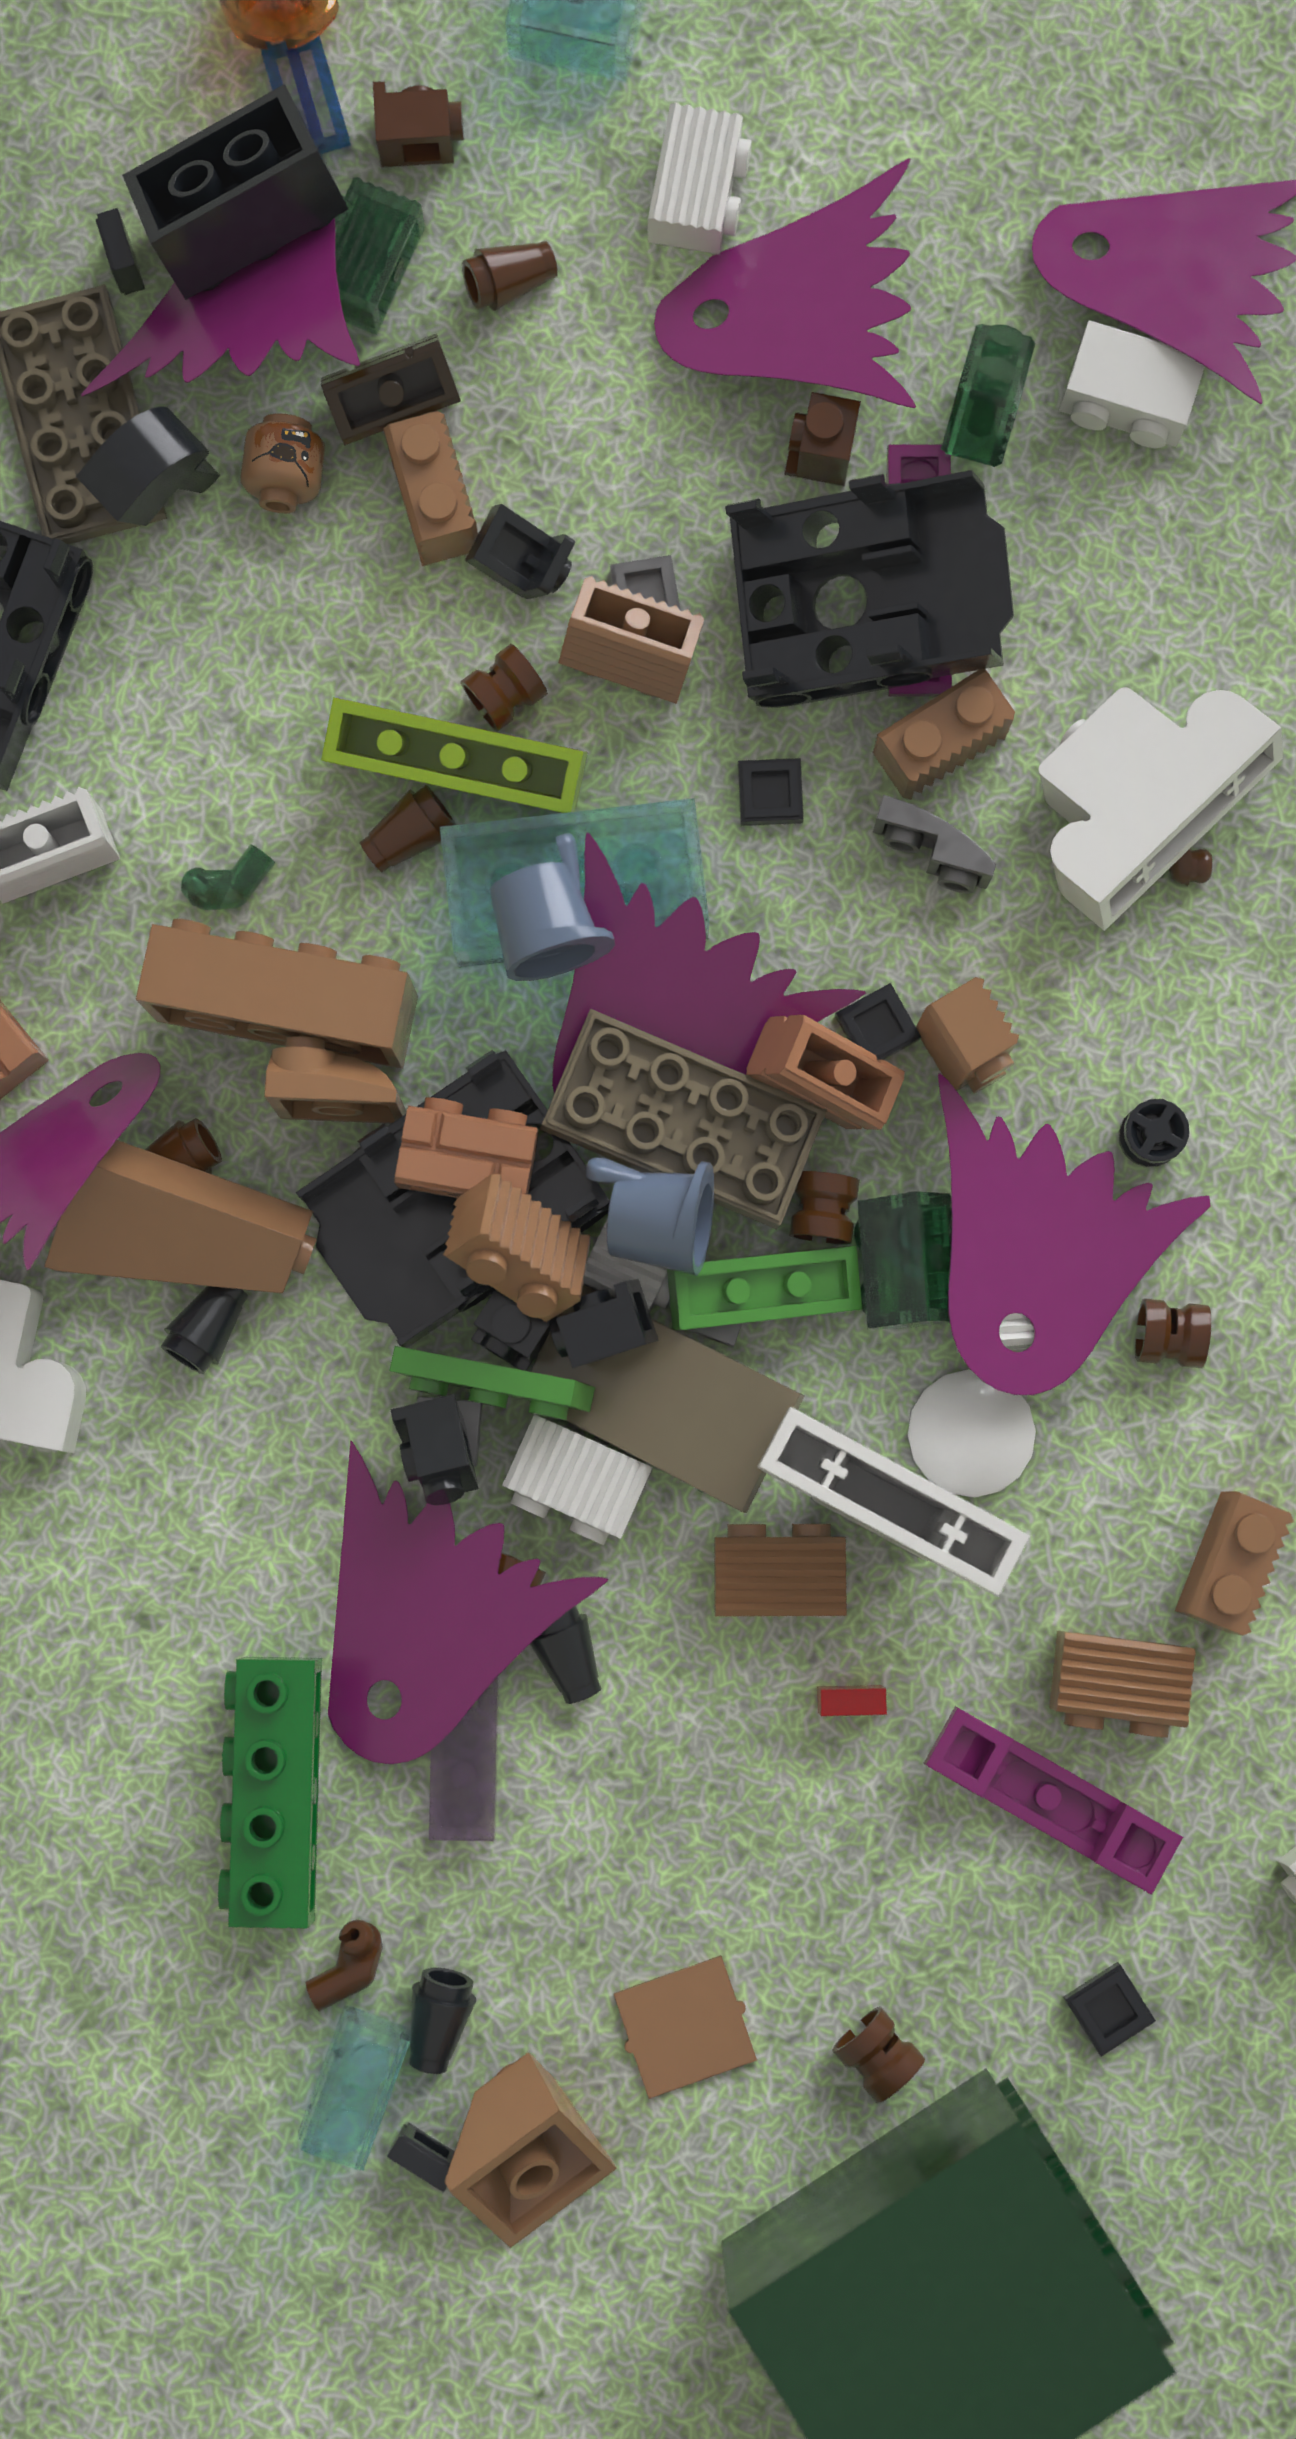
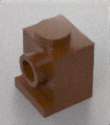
M385 81L373 82L375 134L381 168L454 163L453 141H464L461 101L449 102L447 89L434 90L428 86L415 85L407 87L401 92L387 93Z
M811 392L807 414L795 412L784 475L845 486L861 401Z

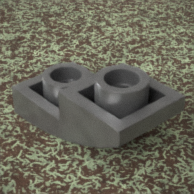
M883 795L872 833L885 836L883 840L885 845L907 853H918L921 846L933 849L926 873L939 876L937 883L948 890L959 893H973L975 886L987 889L993 877L996 863L982 848L957 828L932 813L905 801Z

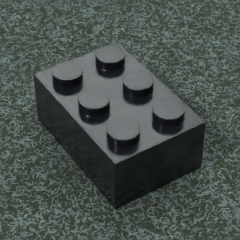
M285 84L122 175L152 247L185 300L201 291L217 287L226 277L255 261L271 257L282 246L309 231L319 230L327 226L333 218L349 210Z

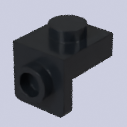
M498 504L490 509L465 561L510 591L528 600L554 593L562 586L572 567V562L568 557L575 545V540L566 534L551 537L503 504Z

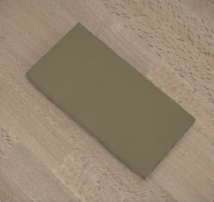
M105 284L0 311V371L43 536L59 539L66 544L141 526L118 522L76 477L110 435L124 423L140 414L129 372L112 383L90 394L81 396V393L123 349L109 292ZM164 506L149 523L167 519Z
M590 1009L540 1130L639 1172L694 1174L701 1161L710 1162L714 1171V1203L777 1230L782 1224L827 1109L820 1108L745 1074Z
M583 1284L581 1296L596 1292V1290ZM573 1306L560 1313L558 1317L575 1312ZM654 1319L652 1321L659 1341L572 1368L569 1357L562 1358L559 1355L550 1331L530 1372L576 1380L595 1387L591 1411L585 1412L569 1408L566 1421L725 1504L747 1513L766 1475L757 1466L788 1408L792 1407L798 1410L805 1395Z

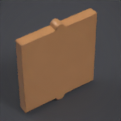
M721 1955L614 1993L628 2036V2040L625 2042V2050L628 2053L634 2054L649 2099L757 2061L742 2017L746 2010L745 2003L736 2000Z

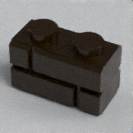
M437 333L360 362V366L354 365L353 370L348 371L345 368L321 377V387L344 446L384 431L383 428L388 424L431 413L461 401Z

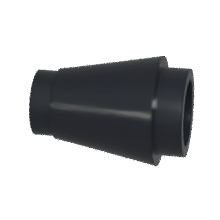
M206 1286L164 1329L168 1336L162 1343L161 1348L186 1367L197 1373L204 1374L211 1363L219 1364L243 1308L242 1305L248 1298V1295L242 1289Z
M575 1606L530 1643V1646L557 1689L562 1693L566 1704L590 1698L602 1689L598 1680V1671L587 1615L579 1614Z
M427 1968L423 1970L420 1982L413 1984L409 2064L414 2069L430 2074H442L447 2071L449 2060L453 2056L476 2003V1997L472 1994L474 1982L467 1975L446 1968Z

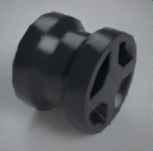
M1149 1099L1138 1104L1123 1119L1119 1129V1144L1124 1155L1133 1163L1143 1167H1159L1168 1163L1185 1148L1189 1138V1122L1184 1112L1175 1103L1164 1099ZM1138 1126L1144 1130L1145 1141L1142 1137V1131L1137 1128Z

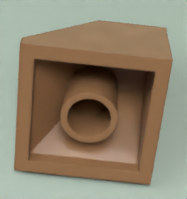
M528 2052L516 2062L502 2068L493 2079L475 2091L445 2183L452 2195L511 2248L617 2168L554 2077Z

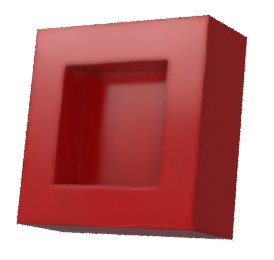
M882 1685L817 1686L818 1713L820 1716L887 1715L886 1688Z

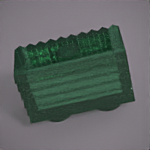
M354 177L346 195H342L349 210L335 217L336 272L340 301L346 323L377 335L422 237L425 223L422 205L416 200H409L404 195L398 196L394 191H386L382 186L376 187L371 182H364L359 177Z
M976 325L941 447L946 454L993 467L1002 464L1035 347L1032 337L1023 335L1019 330L1008 325Z
M913 1191L857 1201L858 1220L854 1227V1238L857 1247L861 1251L863 1284L860 1288L862 1310L866 1314L867 1329H904L950 1323L948 1306L952 1243V1200L950 1193Z

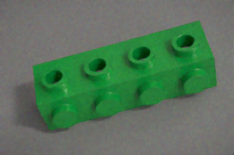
M242 1657L236 1659V1671H227L224 1704L226 1710H235L234 1737H225L222 1771L224 1776H233L232 1803H223L221 1809L220 1838L222 1843H231L230 1869H221L218 1906L219 1909H229L228 1927L308 1929L315 1921L322 1658Z

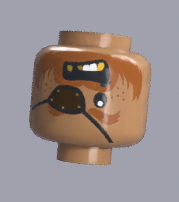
M269 414L263 418V422L252 426L246 433L240 475L241 484L248 493L259 499V506L275 513H293L296 511L297 505L308 503L318 496L321 488L325 444L320 436L312 431L310 422L304 418L290 414Z

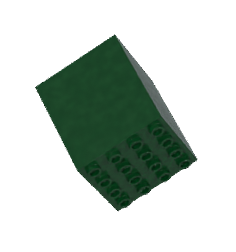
M987 2068L722 2240L728 2312L806 2439H1078L1177 2373L1164 2353L1165 2349L1175 2343L1009 2078L1007 2077L996 2084Z

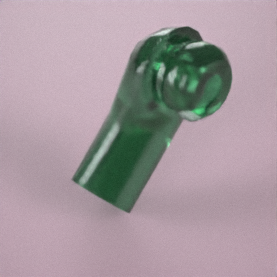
M250 844L232 869L204 870L201 867H195L188 870L181 880L182 894L193 906L203 910L237 909L248 901L275 865V861L262 850Z

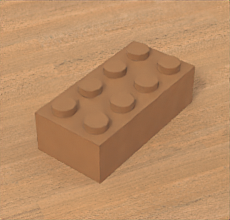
M173 919L171 927L152 924L136 1000L157 1022L285 1046L286 1038L313 1037L324 1040V1050L332 1051L337 1055L355 1057L365 1062L384 1066L404 1068L418 994L409 974L399 971L401 965L399 962L374 955H363L361 964L336 959V950L311 943H300L298 952L273 947L274 939L248 931H236L235 939L210 935L211 927L186 919Z

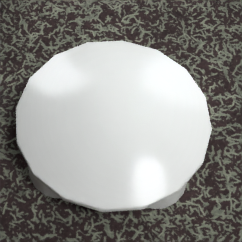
M968 1369L944 1375L924 1389L910 1411L907 1436L913 1460L928 1481L954 1495L976 1498L1000 1492L1020 1477L1032 1457L1036 1429L1030 1406L1022 1395L998 1391L984 1383Z

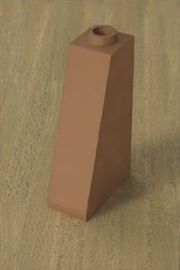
M116 1140L59 1219L44 1267L61 1272L283 1293L291 1271L304 1274L317 1238L305 1233L313 1211Z

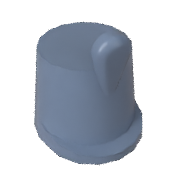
M570 833L556 836V843L563 863H542L516 870L496 881L490 888L506 974L509 979L515 981H534L567 973L598 960L609 953L615 946V940L611 931L594 926L581 895L578 848L574 836Z
M605 1158L590 1159L586 1166V1177L596 1182L615 1183L607 1221V1247L609 1254L613 1257L697 1276L701 1272L706 1258L712 1227L714 1171L711 1163L701 1161L694 1174L649 1173L635 1171Z

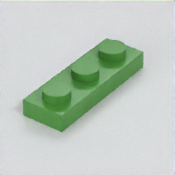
M840 1246L704 1261L701 1272L697 1276L667 1269L673 1330H688L862 1310L857 1246Z
M399 1346L394 1347L389 1370L411 1377L410 1390L447 1396L449 1385L470 1389L468 1401L499 1408H506L508 1397L529 1400L528 1413L561 1420L567 1419L569 1408L590 1412L595 1391L594 1386L576 1380Z

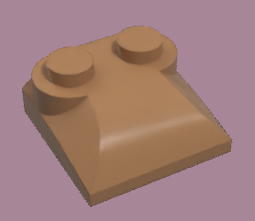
M303 1036L286 1038L285 1047L272 1050L266 1070L265 1098L280 1119L392 1124L407 1112L395 1086L385 1073L374 1065L358 1058L337 1055L332 1051L324 1050L325 1041L322 1039Z

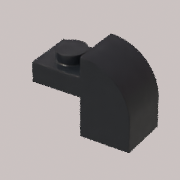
M161 406L146 410L119 427L99 447L76 477L118 522L147 526L177 489L204 493L215 483L220 475L205 460L209 455V451L203 443L190 432L168 407Z

